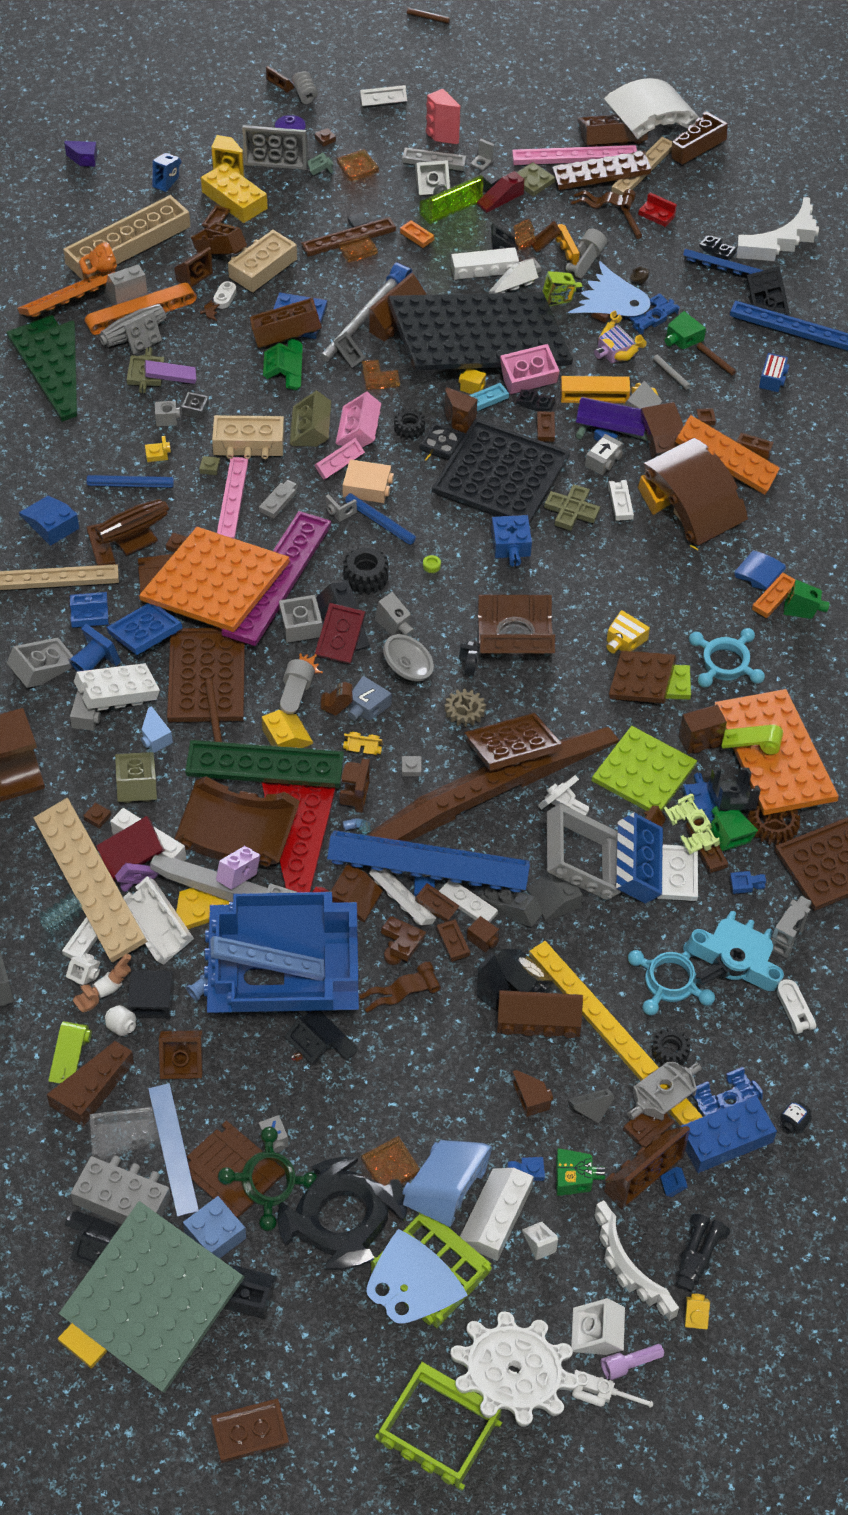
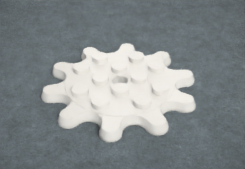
M505 1311L499 1313L497 1317L498 1325L494 1329L485 1328L477 1321L469 1322L466 1329L474 1343L469 1347L454 1346L450 1351V1355L454 1362L460 1363L468 1369L465 1375L456 1379L455 1385L460 1393H479L484 1398L480 1406V1411L484 1417L491 1418L498 1410L506 1409L514 1414L519 1426L525 1427L532 1422V1410L535 1408L544 1409L552 1416H558L563 1412L564 1404L558 1399L556 1392L558 1390H574L579 1384V1379L576 1375L564 1371L561 1367V1362L569 1359L573 1354L570 1345L565 1343L552 1345L548 1343L545 1339L548 1325L544 1321L535 1320L530 1327L520 1328L516 1325L513 1315ZM514 1366L517 1367L520 1371L517 1374V1372L508 1370V1367Z

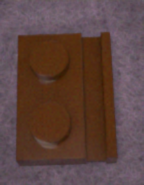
M641 1113L634 1120H630L624 1125L623 1131L637 1144L647 1148L651 1145V1141L658 1134L662 1135L675 1125V1120L671 1119L667 1113L664 1114L663 1120Z

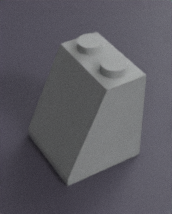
M139 264L108 274L105 294L112 306L147 295L146 276Z

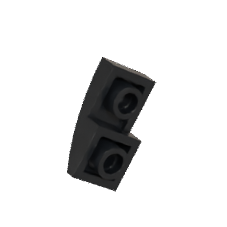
M707 235L699 244L700 248L707 253L729 261L736 254V247L722 244L721 238Z
M521 389L516 402L534 411L551 412L555 404V397L538 396V392L535 390Z

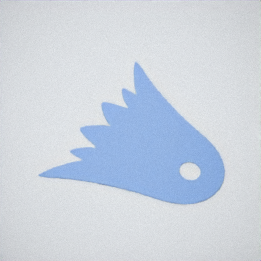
M599 261L603 275L596 274L601 282L588 281L594 290L583 291L581 294L589 299L580 301L579 303L585 305L575 308L568 313L611 314L612 311H616L617 315L637 316L649 309L650 299L643 291L617 276ZM637 300L639 305L633 307L630 305V301Z

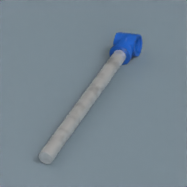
M396 262L390 274L386 277V283L335 340L346 331L352 336L369 317V308L412 273V269ZM334 342L321 354V358L326 362L339 350Z

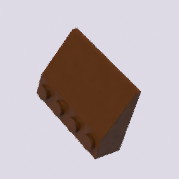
M617 114L577 117L583 141L589 147H596L598 144L610 146L618 142L623 145L628 144L630 141L643 143V140H648V132L637 139Z
M688 1126L667 1130L662 1135L658 1134L651 1141V1145L647 1148H641L632 1161L627 1160L621 1166L619 1172L616 1174L612 1173L607 1177L604 1192L623 1210L658 1180L661 1175L665 1174L683 1158L690 1128Z

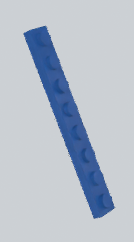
M735 301L730 311V316L848 350V333L739 301Z

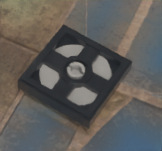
M434 422L419 444V449L450 459L465 433Z

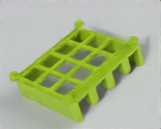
M419 1213L403 1232L414 1237L413 1234L424 1225L430 1232L420 1241L422 1244L425 1245L435 1235L446 1244L436 1254L439 1258L449 1248L458 1254L461 1259L450 1270L457 1277L461 1285H463L467 1295H469L492 1270L491 1263L447 1225ZM382 1253L377 1258L374 1257L375 1260L370 1261L372 1272ZM465 1261L477 1271L468 1282L456 1273ZM403 1284L400 1286V1290L405 1292L408 1290V1286ZM466 1297L422 1319L428 1325L432 1324L438 1328Z

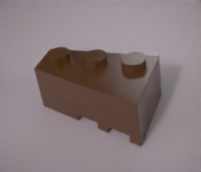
M218 222L191 237L196 252L209 247L211 248V254H237L247 246L239 227Z

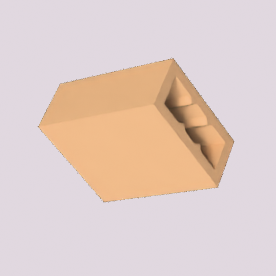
M350 460L343 482V497L352 493L361 500L384 503L386 496L389 497L390 494L389 483L392 484L394 473H391V466Z

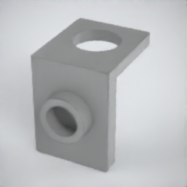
M480 139L479 155L470 165L484 171L493 162L494 144ZM478 161H484L485 164H484V165H478L477 162H478Z
M329 494L325 496L327 511L339 522L357 513V501L355 499L340 507ZM352 506V509L348 513H345L347 508Z

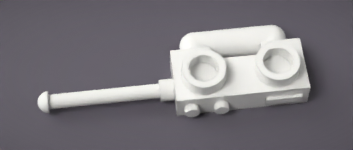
M575 1370L574 1375L578 1377L579 1384L578 1387L572 1390V1396L576 1399L602 1407L605 1405V1402L609 1403L611 1395H618L647 1405L649 1408L653 1406L652 1401L650 1402L618 1391V1389L614 1388L615 1383L611 1380L608 1381L603 1377L599 1378L586 1372ZM583 1390L592 1392V1393H594V1394H597L598 1396L593 1395V1394H590V1393H587V1392H585V1391H583Z

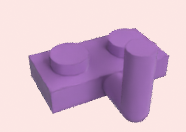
M125 863L115 877L121 890L127 892L134 884H139L147 876L154 880L159 873L153 871L147 865Z

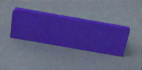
M584 397L580 398L576 423L640 436L644 435L645 426L641 409Z

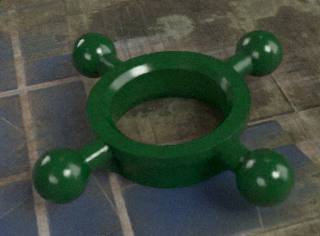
M271 1126L265 1127L261 1131V1139L265 1142V1152L252 1156L244 1165L242 1173L234 1172L228 1167L222 1168L218 1173V1180L221 1184L230 1185L234 1181H241L243 1190L248 1198L254 1203L264 1206V1215L259 1220L260 1228L264 1231H272L276 1227L277 1221L272 1215V1207L284 1202L290 1196L294 1184L303 1185L304 1188L308 1189L318 1177L313 1172L305 1173L303 1176H295L291 1162L273 1150L274 1142L278 1138V1132ZM265 1159L274 1160L285 1170L287 1182L285 1189L279 1196L268 1197L261 1194L255 1188L252 1173L259 1161Z

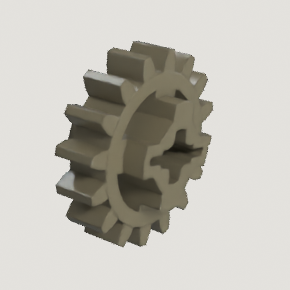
M463 689L461 693L459 690H456V695L451 693L450 698H446V717H451L450 722L457 721V726L461 723H464L465 727H467V723L473 726L475 721L480 722L481 717L485 715L486 704H484V698H480L479 693L474 695L473 690L469 693L466 689Z

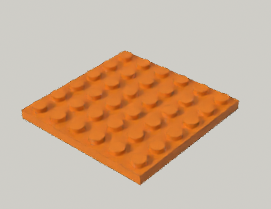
M196 527L140 593L139 597L141 601L235 632L289 564V556Z

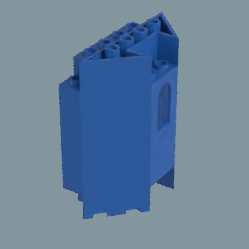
M332 892L233 894V902H229V905H210L209 930L205 931V942L209 943V948H205V961L208 960V966H204V977L208 978V984H204V997H207V1013L359 1010L357 902L332 903ZM213 936L323 959L325 978L320 981L284 973V985H249L244 980L245 973L251 969L264 968L212 958L210 939Z

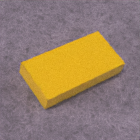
M73 1323L58 1337V1341L91 1369L107 1353L104 1347L86 1335Z

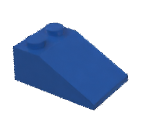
M46 496L19 512V515L50 546L79 529L77 514L66 503L50 496Z

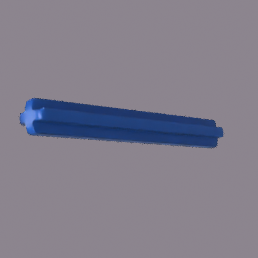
M88 475L87 485L172 488L174 486V478Z
M352 493L346 496V503L355 499L358 511L409 545L415 542V535Z

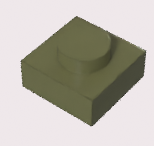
M203 456L199 468L200 474L217 475L220 458Z

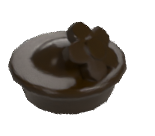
M642 266L637 267L630 275V279L636 284L643 283L649 278V270L642 268Z

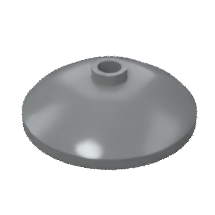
M396 634L390 636L384 643L383 653L390 668L399 676L412 681H423L432 674L434 668L432 657L428 650L414 638Z

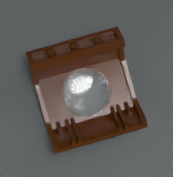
M478 594L479 652L555 653V634L552 633V595Z

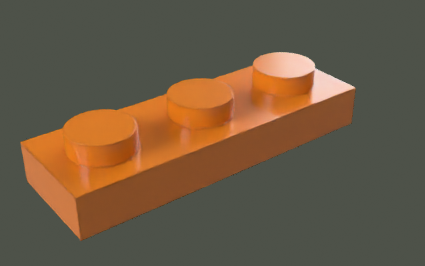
M782 572L753 604L752 610L768 618L787 597L795 579Z

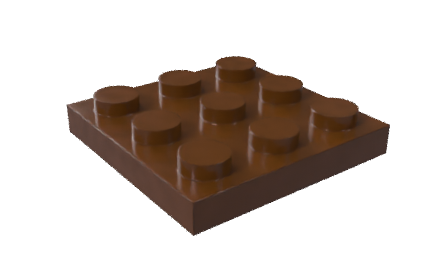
M621 651L609 692L610 699L665 703L676 663V655Z

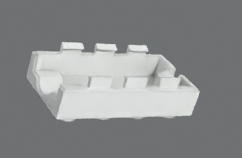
M146 663L80 671L76 673L74 679L79 693L84 691L82 699L88 709L106 710L109 706L120 708L125 707L129 703H132V706L142 705L144 701L157 700L160 691Z
M147 876L135 886L138 891L134 894L129 892L123 898L148 941L145 943L156 961L164 965L194 938L155 880Z

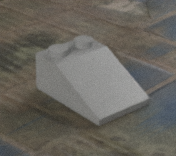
M59 638L13 646L7 664L22 683L29 688L42 685L72 668L68 660L73 655Z

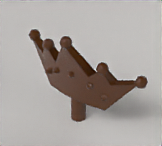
M210 300L204 306L205 310L200 311V314L206 313L207 318L217 321L214 317L217 312L214 311L220 304L214 305L215 303H212V300Z

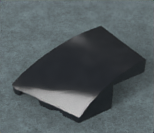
M780 266L747 275L754 306L790 314Z

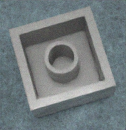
M315 595L279 601V613L286 643L320 637L322 620Z

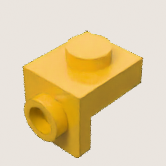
M691 1294V1297H686L685 1327L708 1329L710 1301L705 1298V1295Z

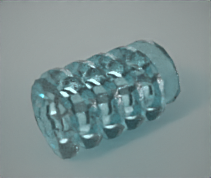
M68 893L66 899L61 898L59 903L55 902L53 904V908L48 907L46 912L40 913V923L46 932L53 936L52 929L54 928L59 932V924L64 927L67 926L66 919L73 922L72 915L79 918L78 911L80 910L84 913L83 906L74 895Z

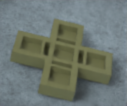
M574 484L568 496L551 491L544 505L546 509L559 512L555 520V526L572 530L577 518L594 524L600 512V506L586 502L590 489Z

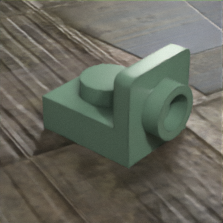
M324 152L307 161L313 175L326 168L330 173L334 172L332 168L334 165L330 157L327 158Z

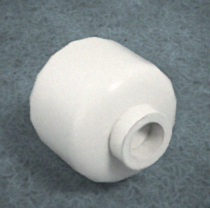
M115 1006L110 1008L105 1015L106 1027L119 1036L128 1035L136 1027V1015L124 1006Z

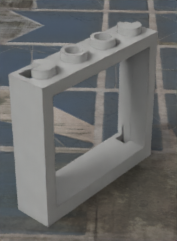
M561 803L547 811V872L603 899H611L621 893L620 890L616 889L618 831ZM563 826L602 845L603 880L564 862Z

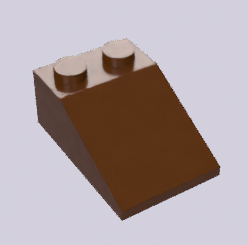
M674 402L641 408L652 458L680 445L675 440L684 425Z

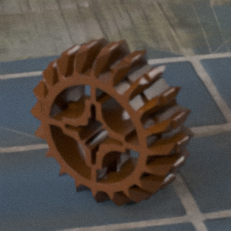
M757 804V808L750 810V813H748V820L758 830L755 834V839L761 838V843L767 841L768 845L771 843L778 845L780 842L783 843L796 837L800 829L798 809L763 815L759 804ZM784 819L787 820L789 824L788 826L785 824Z

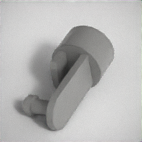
M588 229L577 247L581 259L577 265L568 263L565 267L566 271L575 272L577 278H582L595 258L601 254L607 245L605 235L599 230Z
M294 659L287 665L283 677L286 685L279 704L280 709L284 713H295L299 707L303 692L310 688L315 669L304 660Z

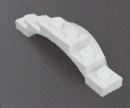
M604 1200L598 1203L595 1210V1219L601 1225L600 1241L604 1247H607L604 1260L608 1268L615 1271L619 1284L623 1288L626 1287L629 1293L637 1289L639 1298L643 1302L646 1301L649 1307L657 1303V1308L663 1316L666 1315L669 1321L675 1318L679 1307L668 1290L650 1280L632 1263L619 1241L615 1214Z

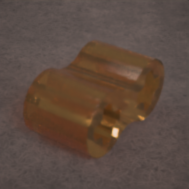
M527 218L513 226L516 234L515 240L521 250L536 243L534 226L530 219Z

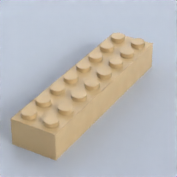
M169 195L64 248L65 264L84 280L100 273V271H96L92 274H84L79 265L80 259L90 254V251H93L99 244L103 242L109 243L116 263L119 264L189 228V211ZM89 259L85 260V262L87 264L88 269L90 270L92 268V265Z

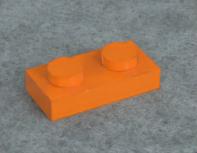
M412 220L400 227L402 235L422 248L434 241L432 233Z

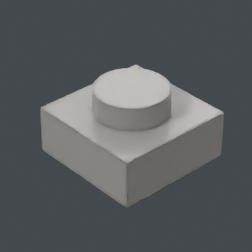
M402 756V776H421V756Z

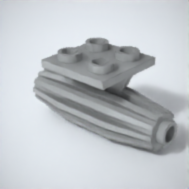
M160 304L139 309L109 325L101 331L99 339L107 347L129 342L131 352L135 354L162 341L158 324L166 319V313Z

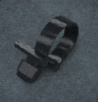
M471 640L467 641L466 644L460 643L459 660L466 661L465 675L474 676L478 662L476 654L479 647Z

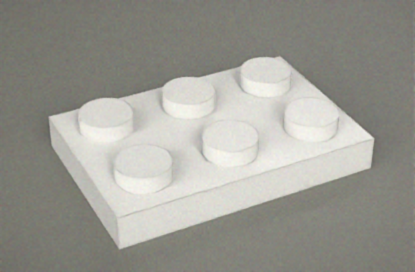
M663 845L662 895L657 897V899L697 901L698 851L689 855L685 846Z

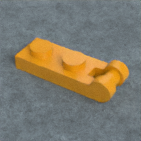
M559 224L558 227L562 232L555 238V241L560 243L561 249L565 251L566 259L573 265H577L580 253L566 226Z

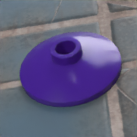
M286 115L277 119L275 128L305 130L306 124L301 117Z

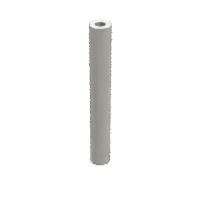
M659 355L654 356L653 360L686 390L690 388L691 384Z

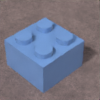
M219 1196L183 1222L184 1233L219 1259L246 1239L245 1227Z

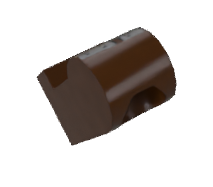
M342 682L330 694L324 692L321 695V709L335 716L353 701V685L348 682Z

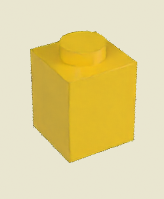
M471 368L466 369L464 374L461 373L459 377L460 391L474 394L483 390L486 382V373Z

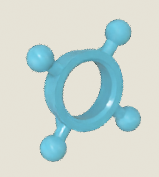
M751 628L743 629L738 640L730 637H720L708 642L704 640L700 632L690 634V644L693 646L700 645L704 648L703 658L708 672L702 673L698 677V683L701 687H709L713 682V677L720 680H734L741 675L747 674L755 684L764 681L765 674L762 670H753L748 667L750 652L744 644L753 641L755 638V633ZM718 650H729L741 657L742 664L735 669H721L711 661L710 656Z
M686 943L683 946V954L666 952L652 960L645 959L643 953L639 950H633L629 953L628 961L631 965H641L647 969L645 976L646 985L654 995L652 999H648L643 1003L642 1008L645 1014L655 1015L659 1010L658 1003L660 1000L678 1002L686 999L691 994L697 996L700 1003L705 1006H709L714 1002L715 995L711 990H701L696 986L695 969L689 960L694 955L688 952ZM664 963H675L687 971L689 982L680 989H668L657 983L654 971Z

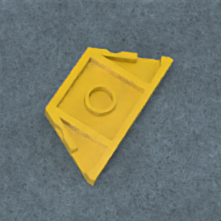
M189 888L179 892L176 913L187 929L209 923L210 905H229L230 901L195 888Z

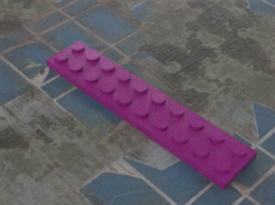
M298 511L273 552L289 556V564L235 632L222 629L223 636L254 646L257 645L279 610V601L286 599L330 529V520Z

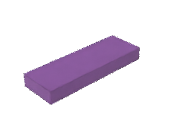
M145 361V377L192 384L196 382L195 367Z

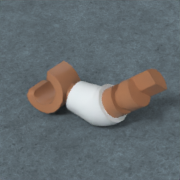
M125 954L111 972H107L105 976L92 984L93 988L90 985L81 986L83 993L73 998L80 1011H90L98 1004L99 998L113 994L121 987L124 977L131 971L127 965L131 955Z

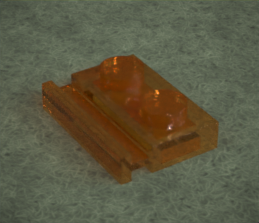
M369 235L339 243V249L348 263L378 254V249L369 238Z

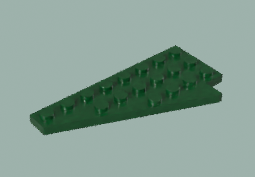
M53 315L7 331L8 339L61 422L77 417L74 320L59 325Z

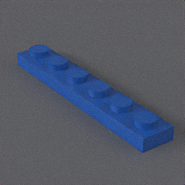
M685 249L683 253L688 261L696 262L697 259L702 261L703 265L711 267L712 264L718 265V269L725 271L727 268L733 269V273L742 275L743 272L752 274L763 271Z

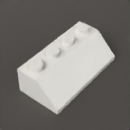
M515 1168L492 1169L460 1237L478 1253L498 1261L532 1189L534 1176Z

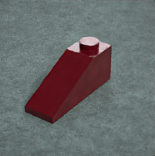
M515 171L503 176L477 201V205L488 213L523 195L525 179Z

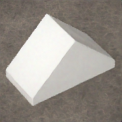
M543 1222L522 1229L536 1260L556 1252L557 1235Z

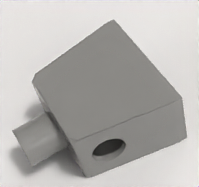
M393 592L378 601L375 621L391 635L402 632L403 635L410 636L414 632V629L409 625L410 612Z

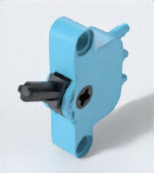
M730 911L727 918L720 921L713 934L702 929H696L692 932L686 943V949L692 955L712 964L711 967L696 975L698 984L704 985L721 975L723 979H744L766 991H774L783 979V970L768 962L773 950V943L771 941L772 929H767L762 934L753 929V920H749L744 925L735 921L736 912Z

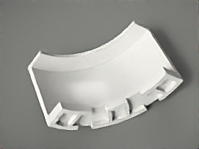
M640 79L627 83L610 92L604 98L637 139L654 129L658 124L667 125L676 122L688 128L690 125L693 126L699 118L670 84L659 79Z

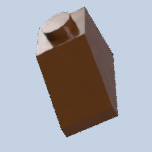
M518 1070L513 1071L512 1083L526 1117L550 1110L553 1095L551 1090L546 1088L544 1082Z

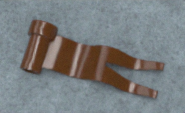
M626 189L623 195L606 192L602 197L598 198L588 191H581L575 193L574 197L586 195L591 200L582 197L572 201L571 204L586 202L589 206L596 209L601 207L603 203L608 202L621 206V209L627 212L635 200L636 193L632 189Z
M424 962L417 967L418 973L403 975L388 987H372L359 995L360 999L377 993L392 995L375 1000L370 1006L365 1008L366 1013L383 1004H397L413 992L427 989L430 993L438 992L441 986L434 974L435 970L432 963Z

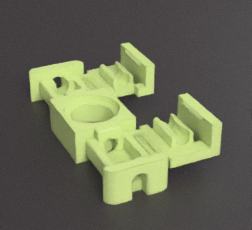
M693 794L679 799L678 805L670 809L664 807L665 814L672 826L677 824V821L681 819L686 820L687 818V822L694 834L690 838L682 835L681 841L689 855L703 847L705 851H708L712 845L715 847L720 845L719 837L715 838L710 830L712 828L711 823L702 809L698 810L695 805ZM698 818L704 820L701 826H696L693 822Z

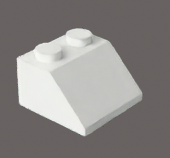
M448 160L419 162L415 164L419 195L433 194L434 188L441 184H444L447 187L448 193H450Z
M606 1298L573 1308L571 1347L573 1352L608 1355L623 1351L625 1307Z

